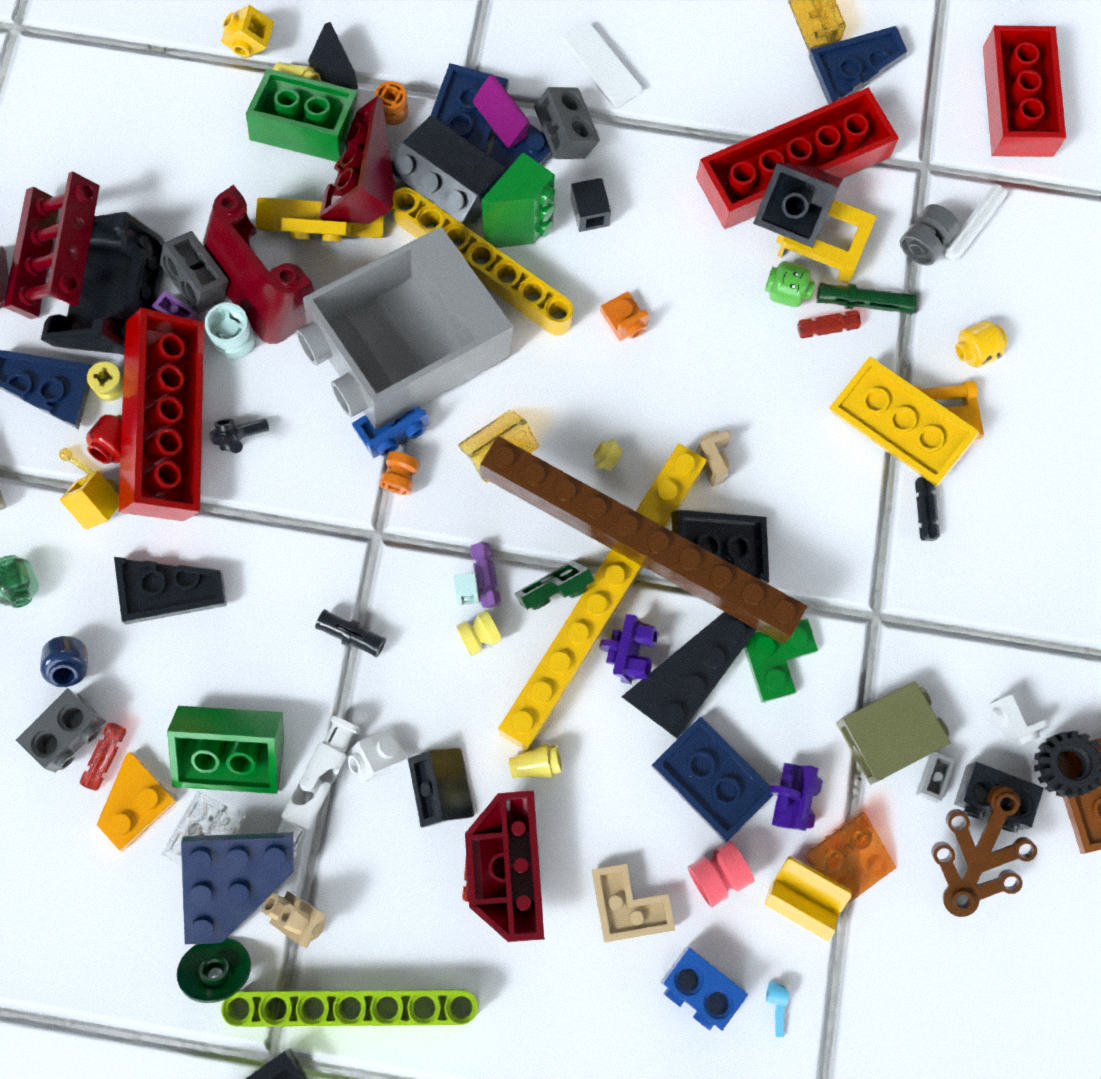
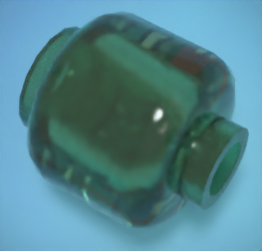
M15 555L0 558V604L12 606L13 608H21L28 605L39 591V581L32 564L27 559Z

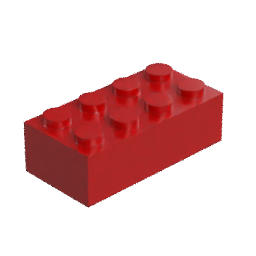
M994 25L983 45L991 156L1054 157L1066 139L1056 26Z

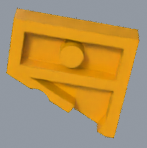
M129 752L124 758L96 825L119 851H124L177 801L134 753Z

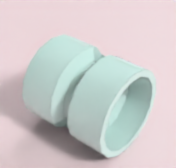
M221 303L209 310L205 317L204 326L216 351L222 357L229 360H238L251 353L255 346L256 336L245 311L234 303Z

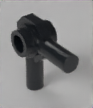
M266 418L236 425L233 419H222L214 423L215 429L209 432L211 442L214 445H219L221 451L230 450L232 453H239L243 449L241 439L269 431V426Z

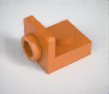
M629 291L600 306V312L620 342L628 337L634 339L640 336L648 326L649 313L646 309L640 310Z

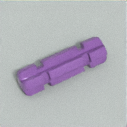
M486 542L471 545V558L476 560V563H473L477 587L479 591L482 590V594L479 595L481 606L483 608L499 606L501 604L499 590H495V587H498L493 560H489V557L492 556L490 545Z

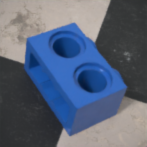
M690 947L684 948L660 981L667 988L663 994L680 1008L684 1002L696 1011L693 1018L709 1031H711L713 1026L723 1031L748 996V993ZM689 968L696 975V983L692 989L682 990L678 985L677 978L682 970ZM720 992L725 998V1007L720 1013L713 1014L707 1007V1000L712 993Z

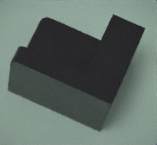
M596 178L572 183L570 199L578 231L583 232L610 226L611 209L603 179Z

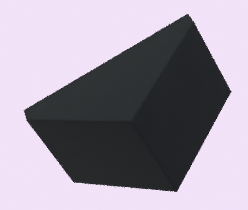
M331 22L325 23L309 56V66L319 73L321 81L356 90L358 85L355 71Z

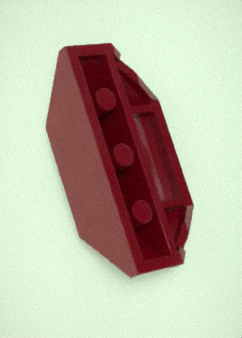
M534 790L498 793L465 832L469 908L507 942L544 940Z

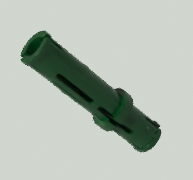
M819 282L816 303L841 305L845 309L850 310L853 307L913 315L917 297L916 294L856 287V284L851 283L847 286Z

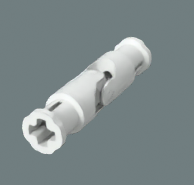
M337 716L331 718L333 724L324 741L318 743L305 773L300 778L281 815L283 821L276 833L294 832V858L297 855L295 849L305 830L311 828L331 784L336 779L347 757L345 754L346 749L354 734H358L361 730L359 727ZM308 791L314 796L305 803V794Z

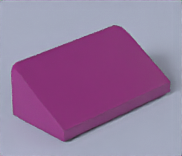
M493 74L489 75L475 95L473 103L507 148H511L527 138L530 121L497 77Z

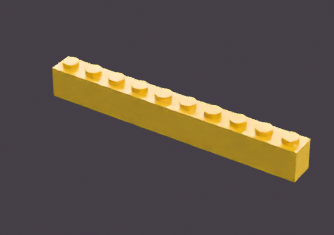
M678 443L639 504L636 512L668 529L671 524V512L680 510L702 475L707 459ZM612 549L610 550L593 577L595 581L588 585V590L579 599L498 727L499 735L525 751L531 749L642 571L643 566Z

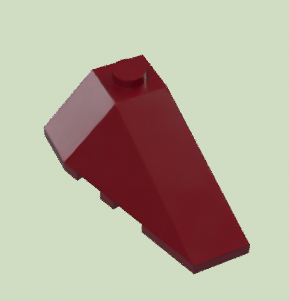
M378 95L361 107L355 114L345 139V143L349 148L335 164L334 169L339 173L334 185L328 184L323 195L319 218L324 221L370 224L380 216H386L393 207L395 183L383 102Z

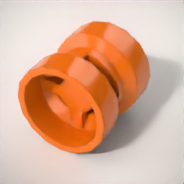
M386 81L380 84L376 89L375 97L378 95L382 99L386 124L399 125L403 123L409 114L405 88L395 81Z
M391 451L386 459L388 469L381 474L378 484L392 493L410 495L413 487L412 475L418 472L420 461L408 454Z

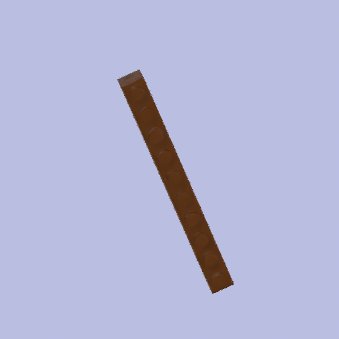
M500 436L496 437L480 463L482 478L783 645L792 637L808 607Z

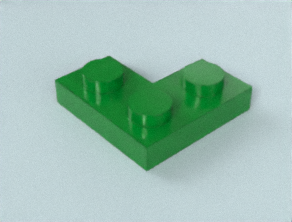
M808 618L800 620L792 637L784 645L760 631L755 632L745 645L744 650L761 704L796 693L786 661L818 652Z

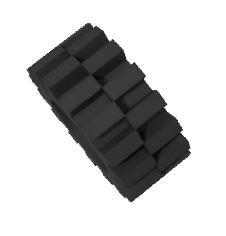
M1065 731L1045 739L1046 742L1041 743L1038 747L1040 752L1035 753L1034 760H1038V764L1034 765V771H1040L1041 776L1037 779L1040 783L1046 782L1047 786L1045 789L1049 792L1056 791V796L1077 797L1096 790L1100 786L1097 783L1101 782V751L1098 752L1096 749L1100 744L1096 740L1090 742L1088 740L1090 736L1086 733L1078 735V731ZM1064 751L1074 752L1082 761V771L1076 778L1065 776L1058 767V758Z

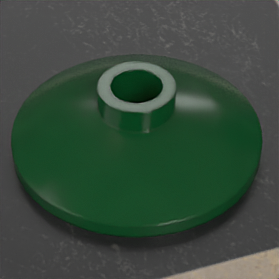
M226 938L222 943L196 944L184 954L178 964L176 975L179 988L185 996L196 1002L215 1003L233 996L245 985L251 972V960L246 948L233 939Z

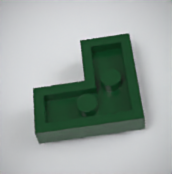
M571 561L514 594L520 605L525 609L532 608V610H537L547 605L551 601L549 597L556 593L564 598L567 596L575 598L582 595L588 590L587 585L595 580L588 568L575 561Z

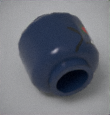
M58 636L47 641L43 646L40 672L47 683L56 687H70L81 682L86 676L88 652L86 646L79 639L72 636Z

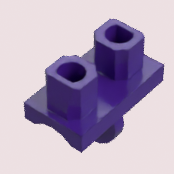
M626 614L622 631L614 629L611 639L600 640L599 648L608 652L606 663L614 665L613 674L620 677L622 683L632 684L633 679H649L652 661L649 657L638 656L640 646L655 648L659 631L655 626L642 623L636 615Z
M784 763L780 786H770L769 793L777 796L771 825L806 831V828L811 829L814 827L816 815L811 810L813 796L821 793L823 780L817 776L819 768L810 765L802 766Z

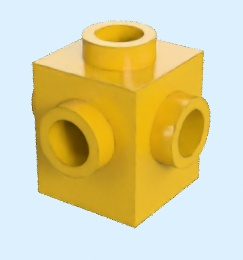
M249 4L226 16L222 25L224 32L221 42L231 48L235 54L248 58L267 48L274 21Z

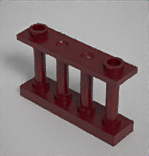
M71 171L68 173L66 189L63 194L53 197L34 186L26 189L3 305L4 308L29 319L39 317L42 298L53 296L70 305H79L100 185ZM59 209H62L60 222L57 223ZM56 238L55 249H54V252L51 253L52 245H53V239ZM48 268H51L49 281L45 283Z

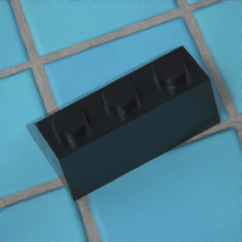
M431 115L402 141L391 161L394 176L461 223H477L482 214V199L508 169Z

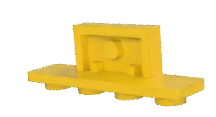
M257 198L256 228L258 230L290 232V238L310 240V233L322 234V241L342 242V236L383 237L384 217L382 216L370 224L324 221L319 218L322 201Z

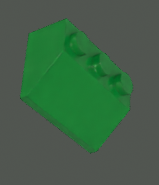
M267 68L245 113L249 140L337 162L338 159L342 158L347 147L345 139L353 122L358 91Z
M522 153L482 199L484 240L496 248L534 244L540 236H547L555 223L553 220L555 209L554 195L556 192L554 189L555 174L525 153Z
M177 706L167 730L172 787L278 794L284 746L283 712Z

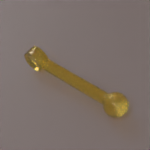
M62 448L59 451V458L61 460L70 461L88 475L95 472L74 457L70 449ZM106 479L116 491L118 489L117 483L112 479Z

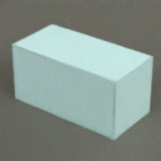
M475 573L453 576L458 606L479 603Z

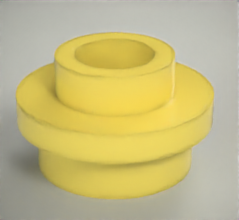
M610 439L607 443L602 441L597 446L593 454V458L596 459L594 464L596 468H604L610 471L616 465L622 454V448L617 446L618 442L616 440Z

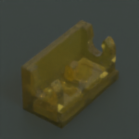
M788 0L808 52H810V49L841 41L846 24L836 0Z

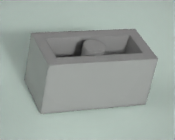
M938 752L930 754L916 795L935 803L942 801L956 760Z

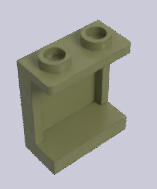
M916 681L842 718L836 723L870 785L951 744L948 738L950 735L948 727L940 717L937 718L930 707L932 701L929 694L922 686L919 687Z

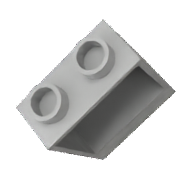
M439 227L303 297L307 325L296 330L299 343L312 364L317 366L329 360L340 376L331 381V388L346 415L351 418L363 411L376 430L509 357L513 325L444 229Z

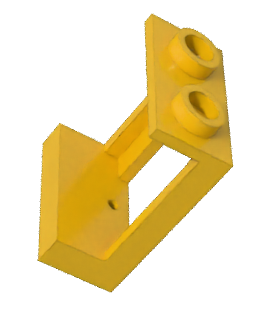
M834 200L828 215L858 227L848 251L820 240H816L814 247L811 248L780 234L778 235L776 242L781 244L777 256L782 258L785 249L829 265L840 270L837 280L848 284L877 216Z

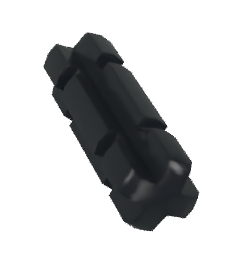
M918 477L915 481V490L919 494L916 497L918 523L922 524L919 527L920 539L922 541H935L940 537L939 525L936 524V521L939 520L936 494L933 493V490H936L935 485L924 477Z

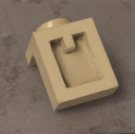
M716 430L704 435L700 439L701 441L695 452L707 459L704 472L712 487L723 483L729 473V461L723 451H718L728 446L732 438L729 430L722 433Z

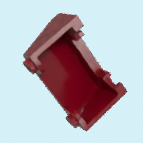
M233 184L215 198L202 245L229 280L225 293L232 303L240 306L245 311L253 330L262 341L268 344H278L296 333L297 329L307 325L303 297L313 293L314 288L311 280L296 264L283 263L269 272L253 252L250 246V238L257 234V231L247 215V203L243 195Z

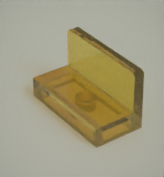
M508 410L458 444L460 450L470 458L480 478L485 483L489 481L481 477L480 463L497 436L529 453L540 447L528 422L513 410Z

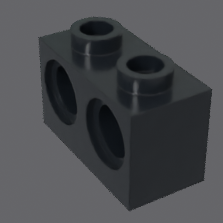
M977 761L966 765L954 805L964 808L963 812L967 816L984 820L985 817L989 818L993 810L988 803L989 792L997 785H1007L1020 797V812L1018 815L1007 816L1002 829L1018 833L1019 830L1032 828L1044 787ZM976 784H980L985 788L987 792L985 802L976 798L974 794ZM1005 797L1001 800V808L1008 807L1010 797Z

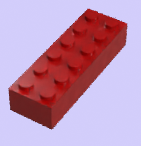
M868 87L701 158L696 179L725 230L756 216L777 162L811 166L839 178H845L889 159L899 137Z
M140 308L126 321L118 513L185 521L200 512L204 322L145 308Z

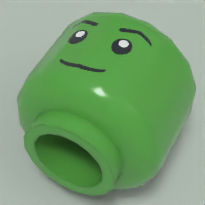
M783 261L777 267L772 266L765 291L769 292V298L772 302L796 308L802 304L804 299L810 300L815 281L810 280L809 268Z

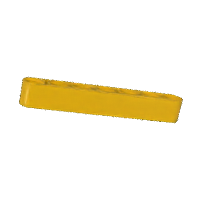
M403 187L394 192L393 217L401 228L415 238H419L442 227L452 242H463L460 246H456L488 290L553 335H563L571 329L573 305L568 298L415 190ZM406 205L413 207V208H411L410 210H407V211L400 209V208H402L403 206H406ZM429 223L438 224L434 228L425 227ZM480 258H485L488 260V262L485 264L475 263V261ZM505 276L514 278L509 283L502 282L500 279ZM530 294H536L540 298L530 301L525 297ZM555 312H561L566 317L555 319L551 315Z

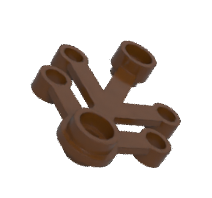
M997 785L989 792L988 803L993 810L976 846L968 829L970 826L969 817L960 809H953L946 815V824L954 832L967 864L962 878H960L953 863L955 851L951 845L940 841L932 846L931 855L935 862L940 865L948 885L943 892V904L948 912L954 916L966 917L973 914L977 910L980 900L1003 891L1008 894L1018 893L1022 888L1023 882L1017 872L1011 869L1003 870L998 875V878L977 884L985 871L1017 859L1028 862L1037 855L1036 845L1027 837H1019L1013 844L991 852L1007 816L1015 814L1020 807L1019 795L1007 785ZM1005 797H1010L1012 799L1011 805L1007 808H1001V800ZM962 816L964 819L963 823L957 827L953 826V818ZM1024 844H1029L1031 847L1030 851L1027 854H1020V847ZM943 848L948 849L949 855L946 858L940 859L937 857L939 850ZM1008 877H1015L1014 885L1009 887L1004 885ZM960 895L968 896L967 902L963 905L956 904V899Z

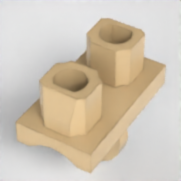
M288 890L284 897L273 892L261 910L265 915L271 917L269 923L305 948L309 946L310 941L320 936L325 926L324 917L326 915Z

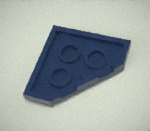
M294 832L182 836L181 859L185 945L222 943L294 872Z

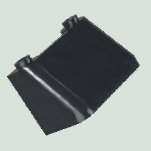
M128 212L94 216L79 305L73 306L69 304L67 317L61 314L50 315L44 323L41 340L58 348L124 355L126 321L140 308L154 310L152 305L158 299L164 271L160 265L164 244L163 238Z

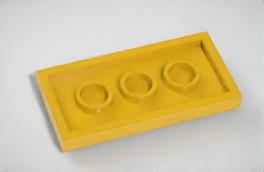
M870 356L829 407L830 412L936 487L939 486L979 435V431Z

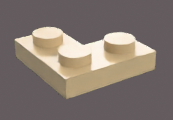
M627 863L591 870L604 943L675 931L669 894L633 900Z

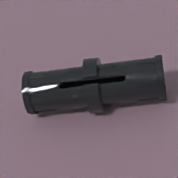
M326 609L320 613L315 624L317 630L340 639L342 645L346 647L352 645L376 658L380 655L386 643L385 637L360 627V622L355 620L350 622Z

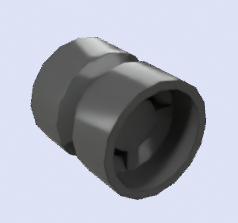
M938 204L927 205L915 220V224H912L899 241L900 247L907 257L914 262L925 266L932 265L941 255L945 246L959 232L960 223L955 215L945 207Z

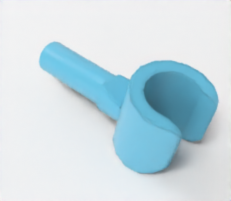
M769 982L765 1001L776 1004L775 1036L784 1037V1013L789 1001V992L784 985Z

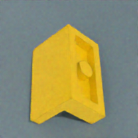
M788 856L769 886L764 905L829 942L836 931L838 916L851 898L852 891L798 859Z

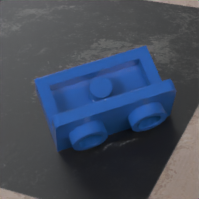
M419 406L390 424L376 430L366 415L351 423L354 431L373 459L379 455L387 456L389 452L397 449L399 443L408 438L415 439L421 436L426 431V427L430 426L428 414L424 409L421 410Z

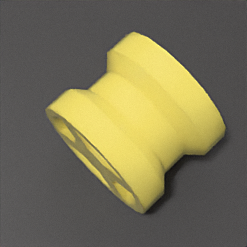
M103 361L94 364L89 369L87 382L100 399L115 401L123 396L124 376L120 373L117 366L111 362Z

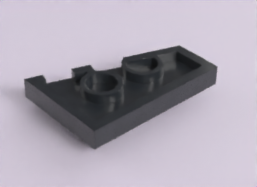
M688 510L671 512L672 532L761 581L769 583L767 517Z
M114 556L121 621L125 625L227 606L223 573L220 570L184 565H165L145 560L144 562Z

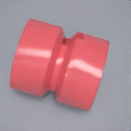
M732 841L715 849L712 859L702 857L687 866L694 884L711 908L729 898L730 889L739 892L755 882L747 862Z

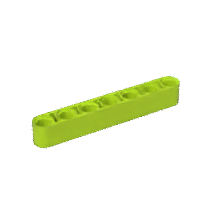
M465 989L249 990L236 992L230 998L225 999L222 1003L221 1013L224 1021L230 1026L465 1025L475 1018L478 1013L479 1003L475 994ZM423 996L431 998L435 1003V1012L428 1018L418 1015L415 1008L417 1000ZM464 996L471 1001L472 1012L467 1017H458L452 1011V1002L456 997ZM276 997L284 1000L287 1007L286 1014L281 1019L275 1018L270 1012V1004ZM312 997L320 999L324 1006L323 1014L318 1019L309 1016L306 1010L307 1002ZM348 997H354L360 1002L361 1011L356 1018H349L343 1012V1003ZM384 997H392L398 1004L397 1014L393 1018H386L380 1013L379 1004ZM238 998L245 999L249 1004V1014L244 1019L238 1018L233 1011L234 1003Z

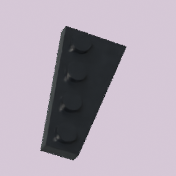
M723 612L650 673L649 679H642L621 698L677 739L756 632V629Z

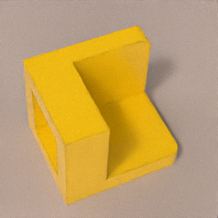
M99 471L77 479L59 499L84 529H90L107 522L119 508L118 493Z

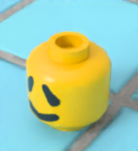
M983 320L960 331L955 351L961 361H966L970 366L978 368L1000 359L1008 345V340L1004 329L999 324Z

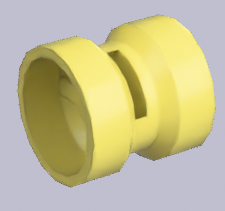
M487 610L477 615L476 619L473 620V625L466 621L456 625L457 631L471 656L481 652L482 643L484 645H494L502 641L501 635Z

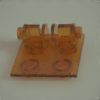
M864 811L856 817L852 816L850 821L840 829H834L833 834L826 835L825 840L814 848H808V852L804 856L812 868L815 867L818 872L852 891L851 898L846 905L897 868Z

